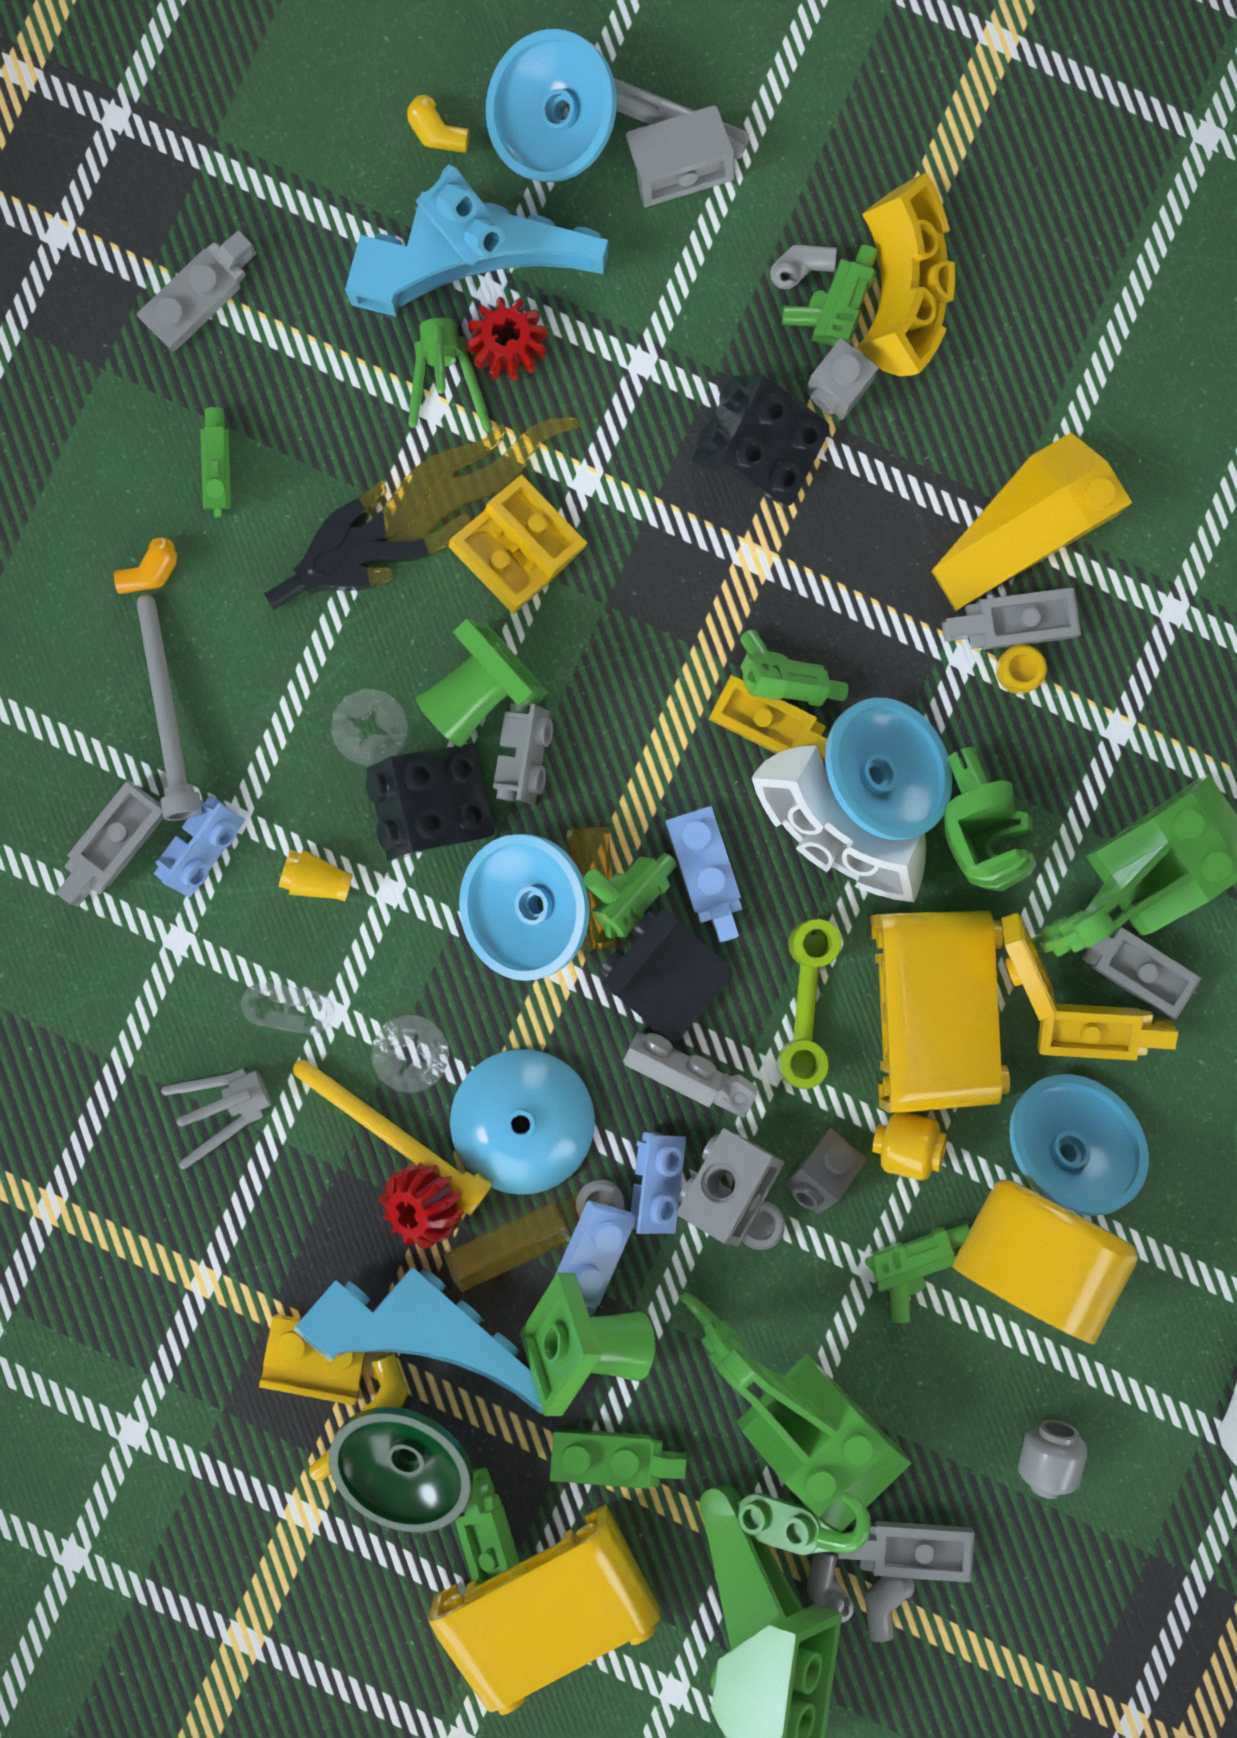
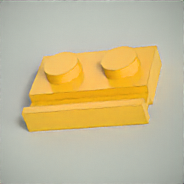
M275 1314L272 1317L259 1387L355 1405L358 1398L366 1352L338 1354L329 1362L293 1330L301 1321L300 1318Z

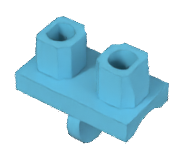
M448 164L442 171L436 184L421 194L416 200V203L429 217L432 224L441 232L462 260L472 267L481 257L491 258L506 240V236L503 233L504 229L456 167Z

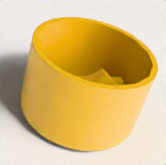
M1002 1179L992 1187L952 1267L978 1285L1018 1308L1082 1341L1095 1345L1137 1263L1138 1256L1136 1249L1128 1241L1013 1180Z

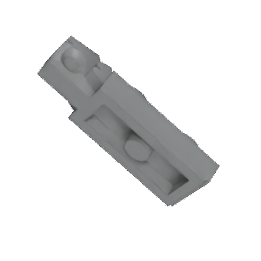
M239 230L220 247L215 242L212 243L207 249L204 248L136 315L172 352L176 351L241 289L239 283L246 276L241 268L257 254L253 245Z
M1073 587L980 599L976 604L965 606L967 616L947 618L946 622L941 623L944 642L970 639L971 649H995L1021 644L1071 639L1081 635L1075 588Z
M126 781L67 855L70 859L64 868L71 872V874L57 890L56 894L71 906L78 907L92 890L101 894L107 886L110 887L164 819L161 804L132 781Z
M1119 927L1115 932L1097 944L1088 948L1085 947L1087 951L1082 958L1091 965L1092 969L1171 1019L1178 1018L1202 979L1122 927Z
M637 1030L623 1060L625 1062L624 1065L709 1108L714 1103L742 1118L746 1116L752 1106L758 1091L756 1085L740 1074L729 1076L727 1073L723 1074L716 1070L715 1065L709 1060L698 1055L688 1056L674 1049L667 1039L654 1033L646 1035Z
M875 1521V1523L871 1522L868 1540L859 1550L850 1554H837L839 1559L860 1560L861 1570L872 1571L874 1576L971 1582L975 1532L971 1527ZM842 1531V1533H846V1534L852 1532V1531Z

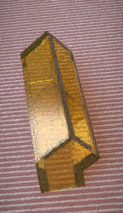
M609 827L567 830L568 855L578 867L582 877L584 878L588 871L597 869L609 881L612 877ZM586 887L590 914L587 933L580 950L616 948L615 938L605 936V931L595 920V915L592 913L594 907L601 900Z
M556 1199L447 1249L444 1257L452 1280L461 1292H464L570 1242L571 1235Z

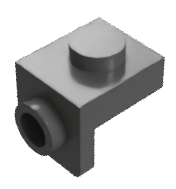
M829 1128L820 1136L799 1168L787 1176L783 1185L792 1192L794 1199L801 1206L821 1214L841 1199L867 1161V1158L834 1130Z

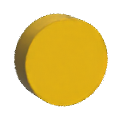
M1024 644L1009 648L1000 656L996 665V676L1000 685L1005 690L1014 694H1026L1041 685L1047 672L1046 661L1042 653L1036 648Z

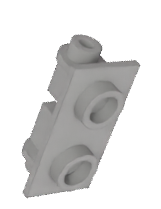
M511 703L509 712H504L500 746L516 748L515 757L498 755L493 789H497L496 799L515 801L516 799L530 805H536L537 794L542 793L546 780V771L544 766H542L544 747L549 746L553 734V723L551 718H549L550 711L532 703L530 704V711L529 706H518L516 703Z

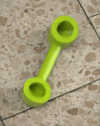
M822 919L805 920L799 923L791 931L788 940L789 952L792 958L800 964L794 1037L792 1041L786 1043L779 1051L777 1066L781 1077L788 1084L801 1089H810L821 1084L827 1075L829 1067L828 1059L823 1049L812 1042L819 967L828 965L838 956L841 948V936L832 923Z

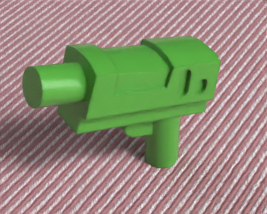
M861 245L855 262L841 259L829 293L827 294L822 290L815 292L808 307L783 305L782 325L816 327L811 341L821 342L822 344L834 347L841 338L850 345L860 318V307L866 291L871 288L876 275L875 269L872 268L878 255V250L869 245Z
M210 407L205 409L204 429H200L203 509L214 510V517H222V510L232 509L229 429L224 428V409Z
M748 630L740 637V641L747 652L740 667L750 696L780 700L781 698L808 702L809 705L819 707L823 705L826 699L845 701L847 698L848 684L846 682L829 680L827 670H824L823 665L788 660L786 656L780 653L768 651L756 630Z
M663 853L656 861L652 858L640 856L625 874L616 873L609 881L597 869H592L585 874L583 878L584 885L601 900L594 907L592 913L595 915V920L605 931L606 937H626L645 916L644 911L658 895H663L668 890L670 884L667 876L677 865L672 856Z
M966 1223L949 1230H945L943 1226L931 1229L929 1234L904 1243L898 1241L870 1252V1256L864 1262L873 1271L877 1291L882 1292L889 1289L892 1323L910 1322L909 1296L925 1288L926 1281L923 1276L952 1266L955 1260L953 1249L962 1246L970 1231Z

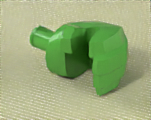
M976 748L961 749V752L966 761L967 769L957 752L952 753L947 758L948 765L952 769L961 794L945 806V836L957 864L972 885L987 890L1004 891L1029 877L1035 868L1036 861L1033 853H1029L1026 849H1013L1001 855H996L994 852L995 846L1007 837L1032 833L1033 820L1028 813L1016 811L1012 783L1001 780L988 783Z

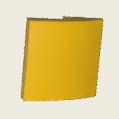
M521 474L492 498L480 515L450 539L448 547L514 615L557 576L586 547L587 542Z

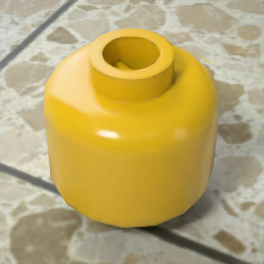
M897 1112L890 1117L887 1125L878 1124L873 1141V1152L881 1154V1166L885 1172L922 1181L926 1180L932 1171L940 1172L946 1150L947 1134L940 1132L939 1123L933 1118L907 1112Z

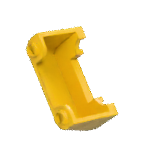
M989 910L870 915L871 939H876L877 948L883 949V953L875 954V963H879L883 1060H880V1070L889 1073V1076L883 1077V1083H878L879 1108L888 1113L1000 1104L1002 1094H1009L1010 1091L1009 1070L1007 1065H1001L996 949H1001L1003 943L1001 921L993 920Z
M607 1504L585 1515L588 1525L580 1528L575 1533L577 1537H575L572 1529L563 1533L562 1541L479 1585L476 1580L467 1584L465 1595H461L456 1584L434 1595L428 1621L437 1639L488 1712L499 1711L500 1715L511 1713L526 1701V1696L627 1642H630L631 1645L640 1644L653 1636L657 1631L655 1624L661 1617L660 1607Z

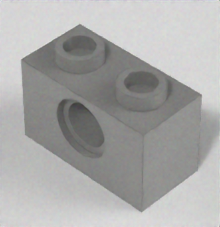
M723 1128L720 1135H714L707 1143L702 1155V1159L705 1162L696 1178L691 1177L683 1186L678 1199L681 1205L676 1215L723 1244L738 1247L785 1161L738 1133ZM731 1172L735 1179V1188L728 1197L723 1198L718 1189L719 1181L725 1174Z

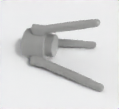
M242 1068L230 1074L164 1086L161 1089L163 1095H172L229 1085V1087L221 1090L223 1099L179 1117L177 1124L180 1127L228 1109L232 1117L238 1114L242 1115L181 1160L179 1163L181 1169H186L197 1160L203 1158L249 1123L264 1117L262 1109L271 1106V1101L257 1070L246 1074L245 1069Z

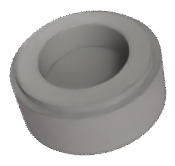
M606 1179L589 1181L580 1189L577 1195L576 1211L579 1218L589 1200L624 1210V1197L621 1190L616 1184Z
M764 1200L742 1239V1242L748 1247L756 1250H765L775 1246L781 1240L785 1230V1222L782 1213L773 1203Z

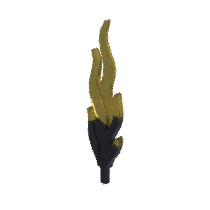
M560 418L547 420L532 426L491 465L465 476L451 478L456 470L482 459L497 449L506 436L503 425H498L484 439L433 455L409 473L384 508L370 522L363 526L355 527L359 520L379 505L387 493L386 484L383 481L378 482L367 493L335 510L325 520L314 536L304 558L293 568L296 574L265 592V597L275 610L306 590L312 595L320 591H358L385 584L394 577L390 568L366 567L373 564L414 561L431 556L446 547L450 539L468 525L471 519L468 514L460 515L437 532L428 534L442 518L471 501L501 492L519 476L529 458L542 442L553 435L578 428L579 421L575 418Z

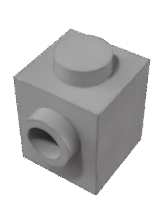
M840 338L812 373L805 392L810 395L811 400L821 410L828 414H835L841 420H844L872 384L879 367Z

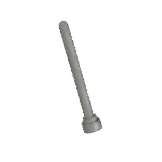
M144 594L137 600V610L168 787L164 789L165 797L161 798L164 820H185L201 815L203 813L200 794L194 792L193 785L187 782L156 601L151 595Z

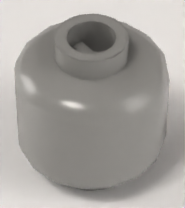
M1043 1420L1040 1425H1034L1025 1433L1018 1463V1472L1022 1479L1031 1486V1490L1041 1497L1055 1499L1060 1495L1070 1494L1078 1489L1081 1484L1087 1459V1445L1079 1436L1077 1429L1072 1425L1059 1420Z

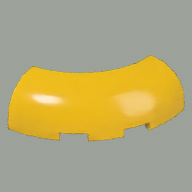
M927 172L893 190L862 214L869 226L878 250L881 292L874 322L865 338L857 347L867 359L881 370L897 376L918 374L930 362L947 329L942 326L946 305L954 300L955 262L948 261L944 233L950 231L949 224L939 195Z

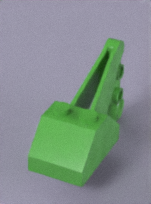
M1210 774L1195 780L1086 855L1104 882V885L1085 911L1082 910L1069 918L1063 916L1031 938L1038 954L1043 951L1045 953L1053 951L1056 957L1071 949L1075 953L1085 947H1091L1111 935L1128 920L1139 936L1151 934L1211 901L1237 882V814ZM1119 905L1122 912L1111 918L1108 913Z
M683 1292L680 1295L681 1301L704 1327L703 1330L706 1336L701 1342L711 1353L709 1358L726 1381L753 1405L737 1421L742 1433L788 1488L818 1518L823 1519L826 1523L842 1532L856 1516L853 1509L842 1501L841 1495L844 1492H848L858 1497L867 1507L911 1464V1461L807 1353L783 1376L751 1359L752 1356L742 1345L743 1340L728 1323L724 1320L721 1321L697 1297L689 1292ZM753 1382L766 1391L760 1399L749 1388Z
M721 1485L709 1489L702 1494L700 1511L708 1536L731 1648L729 1653L718 1659V1663L711 1676V1688L714 1691L711 1711L726 1738H825L842 1612L819 1604L803 1609L767 1545L798 1555L827 1551L850 1554L859 1550L869 1538L871 1522L866 1506L858 1497L848 1492H844L841 1495L842 1501L853 1509L856 1516L854 1530L846 1534L834 1530L823 1519L818 1518L808 1507L763 1493H755L742 1500L733 1487Z

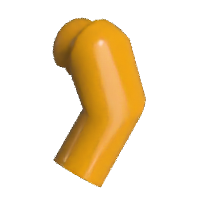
M164 537L155 538L150 542L149 549L139 567L115 570L114 581L117 592L124 594L162 587L177 563V553L173 542Z

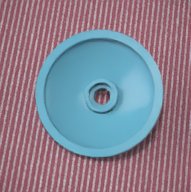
M540 30L516 42L498 63L491 78L486 98V122L489 136L503 162L514 172L525 178L551 183L570 179L587 169L603 151L615 122L617 94L611 69L602 53L591 42L580 35L566 30ZM569 104V115L566 119H563V109Z
M870 698L851 706L835 721L826 744L827 775L837 801L847 815L861 828L884 839H911L932 829L944 815L945 806L950 802L952 770L947 762L949 756L936 730L918 711L894 699Z
M515 834L498 838L484 846L475 855L464 874L461 884L459 908L463 930L476 955L495 972L516 980L529 981L541 979L562 970L580 950L589 924L588 892L583 883V877L574 861L563 849L550 840L531 834ZM539 896L543 901V911L538 906Z
M514 1049L500 1052L478 1064L459 1086L453 1100L450 1115L453 1144L465 1167L473 1176L479 1173L493 1183L491 1188L511 1194L539 1193L564 1182L578 1169L585 1159L592 1143L595 1127L592 1099L579 1075L559 1058L532 1049ZM518 1115L526 1116L530 1121V1129L525 1133L516 1132L512 1127L514 1117Z
M1059 1074L1039 1080L1018 1099L1010 1120L1011 1148L1023 1176L1041 1196L1075 1214L1100 1216L1117 1211L1139 1193L1148 1173L1149 1154L1146 1138L1132 1110L1112 1090L1087 1077ZM1061 1152L1067 1156L1068 1161L1062 1156Z

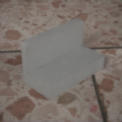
M716 106L706 107L629 131L626 134L627 144L637 169L639 194L644 208L734 180V151Z

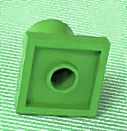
M465 619L453 631L455 636L472 655L440 682L415 697L416 703L430 722L458 747H462L477 726L507 695L518 706H530L531 703L538 705L549 694L547 689L487 622Z
M557 1272L520 1332L544 1416H563L590 1373L641 1381L648 1375L654 1359L655 1337L652 1324L647 1315L641 1311L618 1315L589 1317L575 1273Z

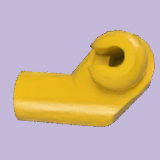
M419 95L415 97L408 106L407 117L410 126L421 143L429 148L467 153L470 130L468 128L444 125L435 109L436 103L430 96Z
M392 1352L372 1361L380 1388L375 1398L369 1404H365L363 1411L378 1407L402 1409L405 1403L408 1389L395 1353Z

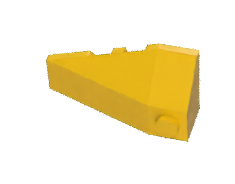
M1069 433L1028 458L933 568L932 573L955 611H958L1118 516L1132 504V501L1109 463L1074 434Z

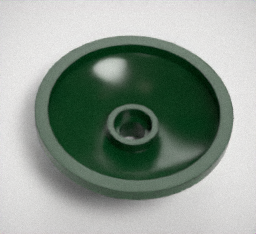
M378 1407L361 1411L342 1424L331 1443L329 1468L337 1489L354 1509L382 1526L404 1532H427L440 1529L460 1516L471 1496L473 1471L465 1450L448 1430L423 1414L393 1407Z

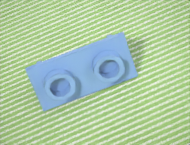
M211 795L205 802L201 800L203 813L197 817L187 819L182 826L185 831L193 836L189 844L175 836L162 856L155 862L159 867L154 874L162 880V883L188 897H191L197 887L205 882L210 869L225 848L230 846L235 840L238 830L246 820L228 809L226 805Z
M643 1131L642 1140H637L638 1153L635 1174L642 1175L643 1180L642 1184H634L631 1213L637 1219L633 1226V1229L637 1230L636 1233L675 1234L677 1224L676 1212L679 1206L678 1199L681 1189L686 1145L685 1136L662 1135V1133Z

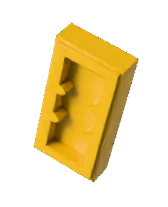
M1015 913L1001 918L1005 947L1010 955L1009 958H1006V965L1014 986L1023 984L1039 1021L1056 1016L1055 1012H1057L1053 986L1022 916Z

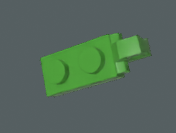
M554 1428L550 1481L647 1489V1486L659 1487L660 1478L685 1479L687 1457L686 1452L662 1451L663 1441L651 1439V1435Z
M486 1467L472 1469L473 1489L464 1511L455 1519L472 1581L476 1580L478 1585L520 1563L503 1505H501L498 1494H494L495 1487Z

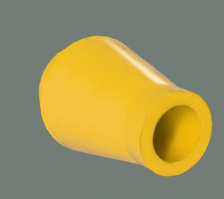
M302 849L301 853L289 850L278 887L290 890L288 895L331 898L345 902L353 874L333 866Z

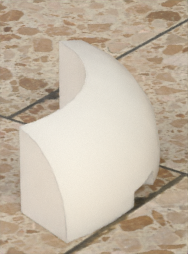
M817 745L798 746L779 752L766 760L757 769L752 777V781L764 810L776 827L782 824L799 842L796 849L825 872L832 867L858 880L855 885L856 888L895 900L915 902L922 883L925 867V833L907 840H889L875 836L856 824L843 810L832 791L827 770Z

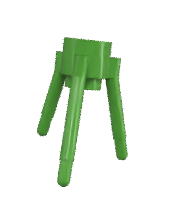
M432 318L425 320L419 326L421 340L415 342L416 361L410 400L409 427L415 428L418 424L426 360L428 365L434 367L437 392L444 393L446 390L445 367L453 365L456 362L457 356L484 432H490L492 426L468 355L467 338L459 337L458 324L453 319Z

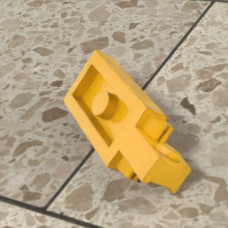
M730 676L709 717L710 721L776 754L798 746L817 745L821 759L826 764L825 753L828 739L822 736L826 726L817 722V717L781 699L774 700L750 696L744 681L735 676Z
M1056 1003V1016L1040 1020L1037 1048L1039 1054L1137 1061L1138 1056L1147 1055L1148 1048L1176 1050L1178 1030L1173 1025V1021L1153 1018L1151 1011L1140 1010V1008Z

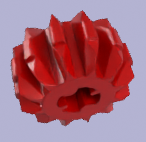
M499 296L496 299L497 310L492 311L488 306L481 304L479 314L482 320L469 321L468 329L474 336L467 340L466 343L469 352L478 353L474 359L475 366L478 369L491 365L490 376L495 380L501 376L503 369L508 370L510 380L515 382L518 380V367L522 366L526 372L533 374L536 367L532 358L545 357L546 347L540 342L548 337L547 328L537 325L540 320V313L537 309L524 313V301L520 298L514 301L512 308H506L504 298ZM508 333L515 334V340L509 339L506 346L500 345L499 338L505 339Z
M422 1162L410 1164L403 1170L393 1174L384 1184L386 1190L378 1198L381 1204L387 1208L381 1218L389 1220L393 1225L391 1235L400 1233L406 1247L417 1244L422 1250L450 1237L454 1230L458 1228L457 1222L464 1214L462 1207L457 1204L462 1193L454 1191L450 1186L452 1176L441 1177L437 1164L425 1167Z

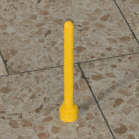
M299 1060L294 1064L293 1073L298 1079L415 1164L422 1162L425 1167L437 1164L441 1177L452 1176L450 1186L454 1191L462 1193L457 1204L462 1207L465 1213L470 1216L472 1215L493 1183L479 1173L473 1176L466 1171L463 1175L310 1062Z

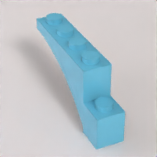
M484 203L504 229L503 233L506 236V240L491 258L481 257L472 267L462 260L418 205L407 247L403 246L400 240L390 235L375 234L374 238L360 235L345 291L351 305L397 317L399 308L411 300L442 285L475 274L505 268L534 266L573 268L604 274L608 259V240L601 238L598 232L589 228L575 227L572 231L555 226L552 220L543 216L529 215L526 219L509 214L507 209L497 204Z
M413 1267L410 1268L373 1312L366 1307L370 1301L369 1297L356 1285L347 1281L342 1286L335 1280L293 1329L329 1362L338 1354L350 1352H394L420 1355L451 1363L484 1376L514 1393L538 1413L544 1414L531 1370L515 1357L519 1352L517 1347L498 1332L493 1337L478 1325L482 1317L464 1301L460 1300L455 1305L442 1293L446 1287L444 1283L426 1268H423L420 1273Z

